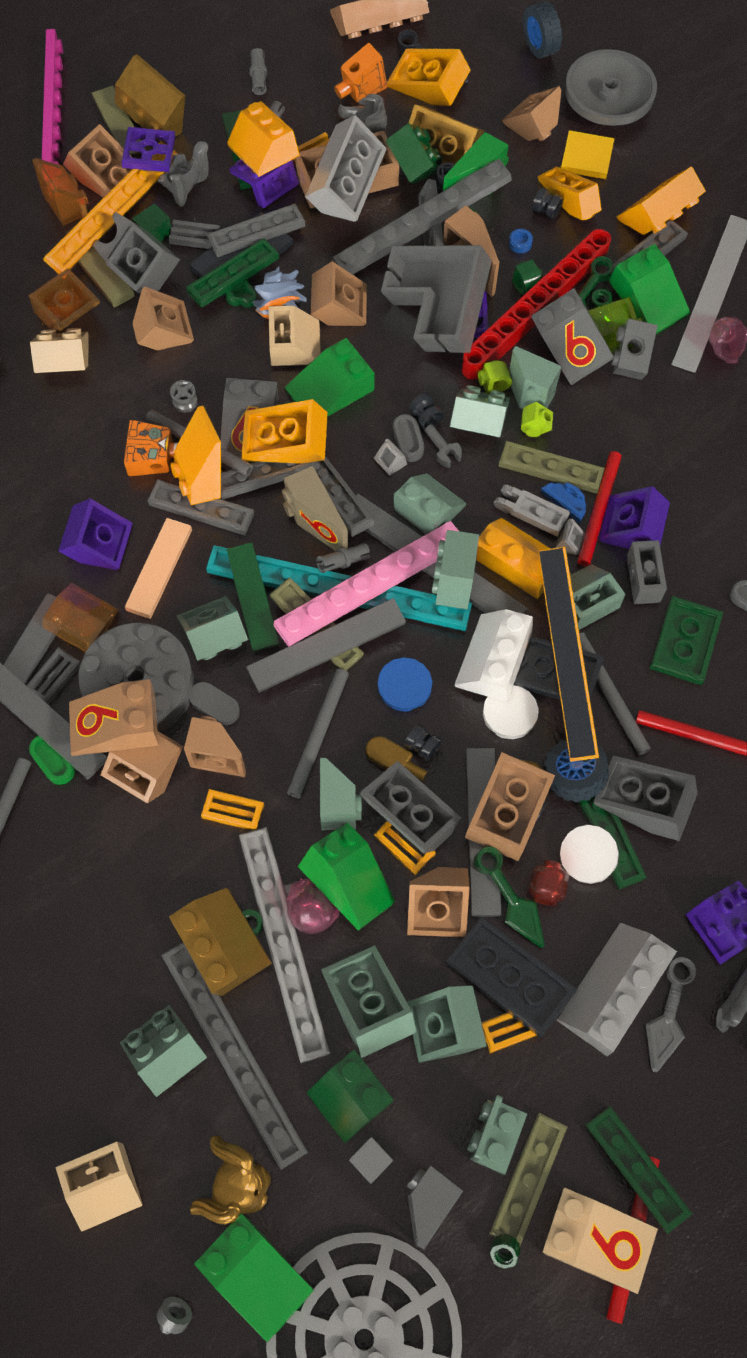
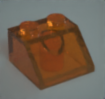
M38 158L32 160L42 194L61 224L64 226L88 214L86 204L89 202L85 192L78 190V184L73 174H68L62 165Z
M68 268L29 295L34 313L49 329L59 331L100 303L99 299Z
M71 583L56 597L44 615L43 628L86 652L91 644L105 633L119 610Z

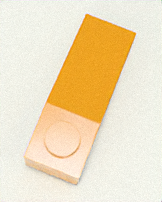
M555 167L538 176L539 182L549 190L550 194H559L564 197L562 207L568 214L580 220H587L601 211L598 183L559 167Z

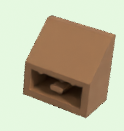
M158 732V746L110 751L101 776L144 802L149 803L165 792L183 746Z

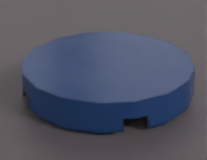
M404 657L394 659L383 667L379 673L377 687L386 705L394 710L406 712L425 704L431 694L432 679L430 672L424 664L415 659Z

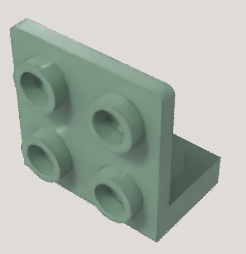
M496 1095L492 1100H487L484 1103L478 1120L483 1122L480 1131L476 1130L473 1132L467 1150L472 1152L469 1160L505 1175L527 1113L501 1103L503 1097Z

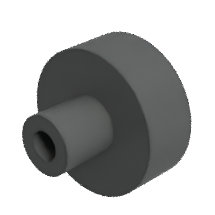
M168 1297L163 1301L156 1315L160 1330L164 1334H179L185 1330L192 1318V1311L184 1300L177 1297Z

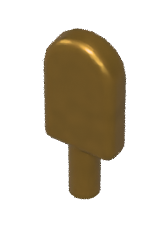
M375 736L367 742L365 753L367 758L374 764L387 770L398 761L417 779L423 781L427 771L410 762L412 759L410 751L382 736Z

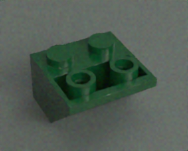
M408 123L385 141L409 182L418 183L435 174L437 168L442 164L443 158L436 148L433 150L430 145L431 137L424 127L421 129L418 125Z

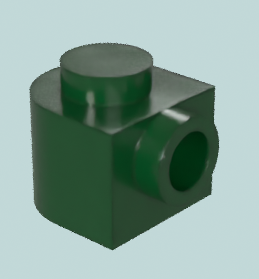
M533 259L522 261L515 266L512 282L518 292L523 295L535 286L544 275Z

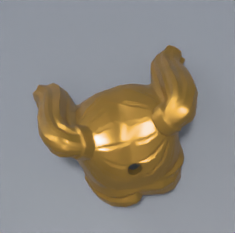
M220 1135L212 1136L210 1139L211 1150L216 1156L223 1159L224 1163L220 1166L215 1176L213 1198L196 1199L192 1202L190 1211L192 1215H202L218 1224H228L235 1222L240 1213L257 1212L264 1207L267 1202L266 1191L271 1183V1177L262 1165L253 1162L252 1155L246 1149L236 1144L224 1142Z

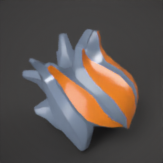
M278 267L275 271L265 274L263 285L255 286V290L263 300H254L253 303L257 307L256 311L262 317L269 319V306L297 307L294 301L298 304L306 302L307 298L296 291L304 287V285L297 283V280H294L299 273L298 270L290 274H282V272H279Z

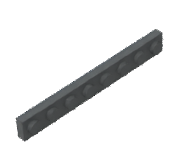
M497 159L333 257L334 261L353 275L389 254L392 246L404 245L448 219L464 206H470L512 181L511 174L501 160Z

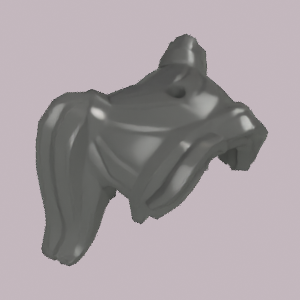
M369 94L359 100V104L364 106L345 107L340 104L337 110L339 117L348 119L356 115L372 133L384 131L386 136H388L386 132L387 115L383 98L380 95Z
M199 141L195 145L190 162L186 160L184 154L174 155L170 172L161 174L158 179L160 184H163L164 187L173 193L175 202L179 207L185 205L187 194L193 186L206 180L208 176V144L204 141Z

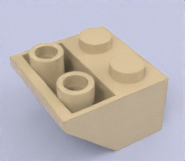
M269 306L271 366L309 365L320 355L319 320L295 306Z
M69 328L64 333H56L55 329L42 330L41 334H37L30 342L34 373L85 370L88 367V332H81V328Z
M112 1143L56 1167L65 1200L81 1232L143 1206L123 1143Z

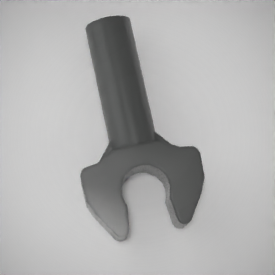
M433 425L427 426L425 432L439 449L436 457L437 462L444 467L450 468L451 461L447 454L454 455L455 459L460 462L462 456L460 445L458 443L447 444Z

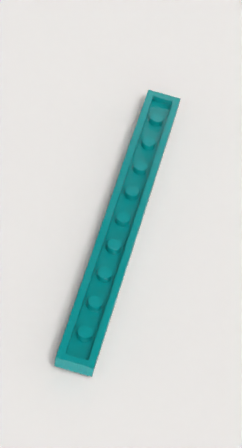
M214 545L207 564V573L234 579L226 551L228 548ZM256 555L264 586L277 589L290 577L308 596L317 597L352 577L331 571L321 573L318 568ZM393 586L359 606L360 608L371 609L394 598L405 618L466 631L472 603L469 602L468 609L435 605L437 595Z

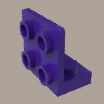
M241 159L229 168L232 175L252 185L257 203L262 208H265L299 184L292 160L260 177Z
M740 881L710 896L685 914L720 964L747 947V889Z

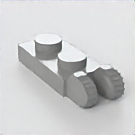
M504 485L501 493L506 498L516 501V503L501 497L496 498L494 501L495 507L506 514L511 513L512 516L557 537L570 514L568 510L525 490L521 491L509 485Z

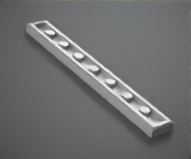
M730 215L674 357L673 366L694 373L697 370L747 240L746 219Z
M267 827L239 835L258 908L262 916L264 930L300 1063L329 1055L328 1045Z

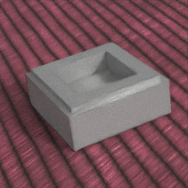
M371 1137L349 1161L372 1184L393 1160Z

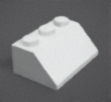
M507 609L481 614L455 682V687L507 702L533 632V617Z

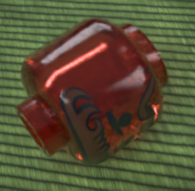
M546 860L544 864L535 866L532 870L529 892L535 897L534 901L543 905L556 906L558 902L564 900L567 894L569 874L556 861Z

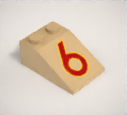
M564 1188L543 1253L638 1294L658 1229L598 1201Z

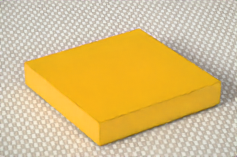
M569 131L561 169L573 174L606 179L614 138Z

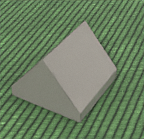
M389 439L385 440L374 457L376 462L389 475H393L407 465L403 453Z
M569 519L562 528L556 548L565 547L566 553L578 555L585 532L573 519Z

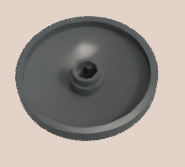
M612 49L593 51L578 58L569 68L565 82V94L570 106L585 119L609 126L629 124L642 118L651 109L657 92L655 75L644 61L630 53Z

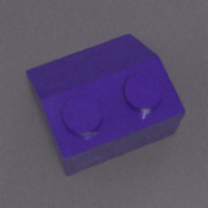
M653 486L611 495L599 540L603 543L630 549L632 542L659 540L661 545L670 502Z
M91 498L73 505L58 551L82 564L117 570L120 567L133 523Z

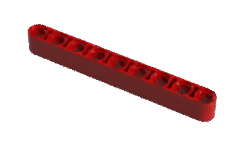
M603 229L591 232L473 342L470 353H464L463 375L468 379H478V371L483 370L484 363L499 360L536 325L531 317L533 314L578 286L591 273L593 260L600 256L607 257L611 242L610 234Z

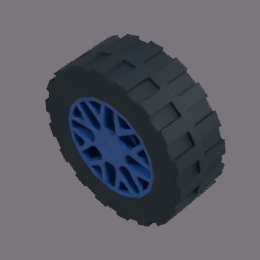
M548 1L528 6L523 16V28L527 45L533 55L539 59L559 52V48L562 45L560 20L556 10L553 8L554 6Z
M562 740L551 748L550 753H547L545 771L555 775L550 786L555 795L561 796L567 801L580 802V800H590L591 797H596L601 790H604L606 781L608 782L609 769L606 753L602 751V747L599 744L597 745L599 758L570 762L567 740Z

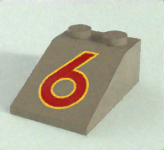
M311 466L285 477V489L282 490L286 501L283 505L289 517L293 516L298 526L336 551L341 547L347 549V528L314 467Z

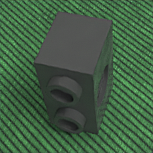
M628 319L623 326H619L616 335V341H619L618 350H614V359L611 360V365H614L613 374L640 380L647 375L658 325ZM632 344L636 346L638 353H631L627 345Z
M659 540L632 542L627 554V563L634 604L660 603L667 590Z

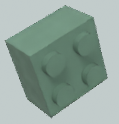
M447 530L445 540L439 541L432 593L437 594L435 605L468 609L479 534Z

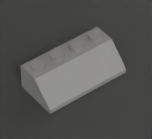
M356 115L335 126L305 196L321 213L350 221L358 220L387 149Z
M620 923L578 986L576 993L557 1018V1021L604 1055H610L618 1046L677 951L650 933Z

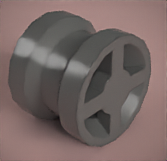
M180 380L171 386L172 403L177 411L187 413L195 409L197 397L195 387L191 382Z

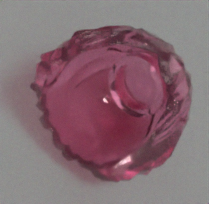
M725 316L713 324L709 341L715 355L728 364L738 362V357L742 355L747 342V329L738 317Z
M300 879L291 885L288 897L286 898L287 912L292 924L299 931L311 935L326 930L339 916L340 911L310 879Z

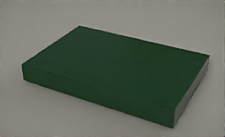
M671 596L649 669L702 685L706 677L723 612Z

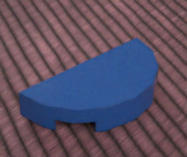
M552 482L541 488V494L555 505L570 512L569 516L580 524L586 512V503L584 500L585 496L578 487L567 482L565 484H553Z

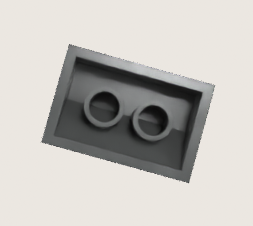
M398 761L359 794L423 854L433 852L451 836L461 819L457 813Z
M429 1166L425 1171L422 1168L417 1170L407 1185L411 1189L408 1195L414 1243L422 1249H425L463 1192V1190L432 1166Z

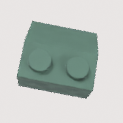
M515 346L512 352L509 373L512 379L511 389L519 408L523 409L534 402H538L548 408L555 396L561 366Z
M426 473L411 477L394 494L393 510L424 534H428L451 521L466 506V502Z
M226 596L177 615L180 626L197 661L211 659L218 652L225 649L238 648L242 645V642L248 640L239 614Z
M320 758L322 830H337L346 823H349L356 830V820H361V796L355 795V785L327 758Z
M473 986L447 987L407 1002L412 1011L416 1028L413 1039L419 1063L459 1055L487 1046Z

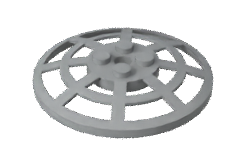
M372 1232L350 1233L334 1237L317 1245L293 1266L300 1274L310 1263L317 1259L325 1275V1278L317 1284L313 1293L304 1302L301 1312L296 1311L287 1321V1323L297 1326L295 1332L297 1358H307L305 1349L306 1329L325 1335L327 1355L322 1358H450L432 1353L433 1329L427 1308L444 1298L452 1325L453 1347L451 1358H461V1322L457 1304L449 1285L434 1264L408 1243L388 1235ZM353 1243L381 1245L376 1265L355 1264L339 1270L336 1269L328 1252L337 1247ZM393 1250L401 1251L418 1262L432 1277L436 1286L419 1295L417 1290L405 1278L389 1269ZM355 1275H373L369 1296L362 1295L351 1298L342 1279ZM386 1280L400 1287L411 1299L410 1303L396 1312L386 1302L381 1300ZM331 1287L339 1306L332 1313L329 1321L310 1315L319 1297ZM419 1314L423 1329V1350L404 1344L402 1324ZM360 1329H368L374 1336L372 1346L365 1350L358 1348L354 1340L356 1333ZM276 1334L269 1342H266L267 1358H277Z

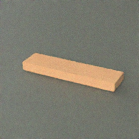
M169 518L166 519L125 605L126 611L151 619L191 534L192 528L190 525Z

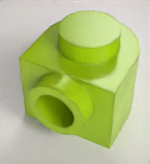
M494 360L484 363L483 370L478 371L479 384L484 386L486 393L490 394V391L503 392L512 385L509 370L503 361Z
M538 402L525 406L522 412L521 430L530 437H538L543 433L551 431L553 412Z

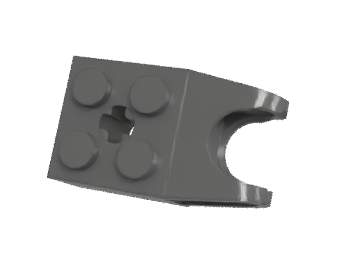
M114 212L112 218L117 225L116 237L107 244L96 239L93 243L94 248L106 261V265L136 292L141 294L144 287L159 291L180 259L150 232L121 214Z

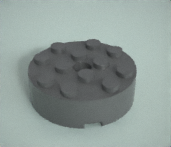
M146 623L124 624L102 634L86 651L79 669V687L83 697L119 683L132 682L136 679H150L155 692L158 732L165 731L174 725L190 705L189 698L194 686L193 671L185 648L167 630Z

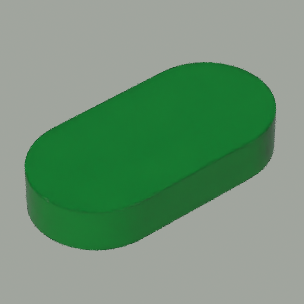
M39 736L31 741L29 745L30 755L47 778L57 785L68 783L74 776L75 768Z

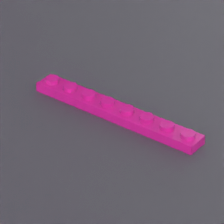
M46 29L41 168L46 187H56V176H60L59 163L57 161V158H60V148L57 140H61L58 125L61 122V112L58 105H62L59 88H62V78L59 71L63 70L60 54H63L62 40L57 38L55 29Z

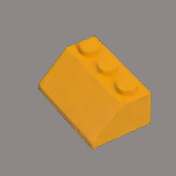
M262 101L252 103L248 108L240 112L227 144L259 177L300 156L293 130Z
M691 166L665 180L619 214L617 219L643 235L650 231H653L655 234L667 226L665 221L668 219L673 221L683 214L681 209L684 207L689 209L699 202L698 197L705 192V189Z
M500 518L490 523L479 536L476 560L538 599L544 591L538 551L550 548L503 518Z

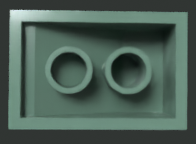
M372 946L321 969L348 1033L361 1058L416 1033L412 1011L376 946Z

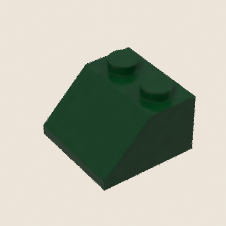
M355 1050L332 1067L307 1092L308 1096L344 1143L393 1103V1098Z

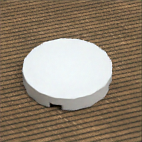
M513 685L507 702L487 697L484 703L483 717L486 726L495 732L497 736L505 739H517L528 734L536 724L538 706L535 698L529 691L520 686Z
M585 825L577 827L567 834L561 845L560 857L563 867L570 876L579 882L592 884L601 882L611 875L617 866L619 853L617 844L609 832L598 826Z

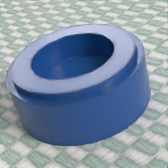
M525 229L512 231L508 241L509 248L516 253L528 252L532 247V234Z

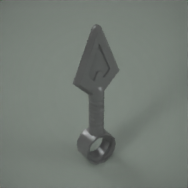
M685 957L676 958L667 966L666 974L672 984L665 1011L662 1016L646 1023L650 1063L653 1072L660 1070L685 1038L675 1020L676 1010L683 986L690 983L696 975L695 965ZM682 963L686 965L689 970L687 979L680 980L674 975L673 968L675 964Z

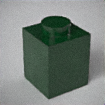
M155 203L132 218L135 224L150 232L160 242L171 235L170 218Z

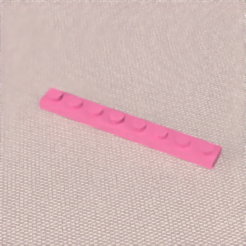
M451 521L447 522L275 620V629L288 647L437 562L439 541L445 540L447 530L458 531V529Z

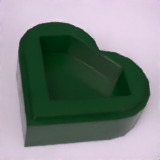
M247 280L226 292V300L232 306L242 305L243 307L251 308L255 306L253 301H258L256 290Z

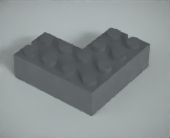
M481 245L392 246L387 265L391 271H386L381 292L393 305H421L414 340L425 351L445 352L447 349L449 352L470 353L492 260Z

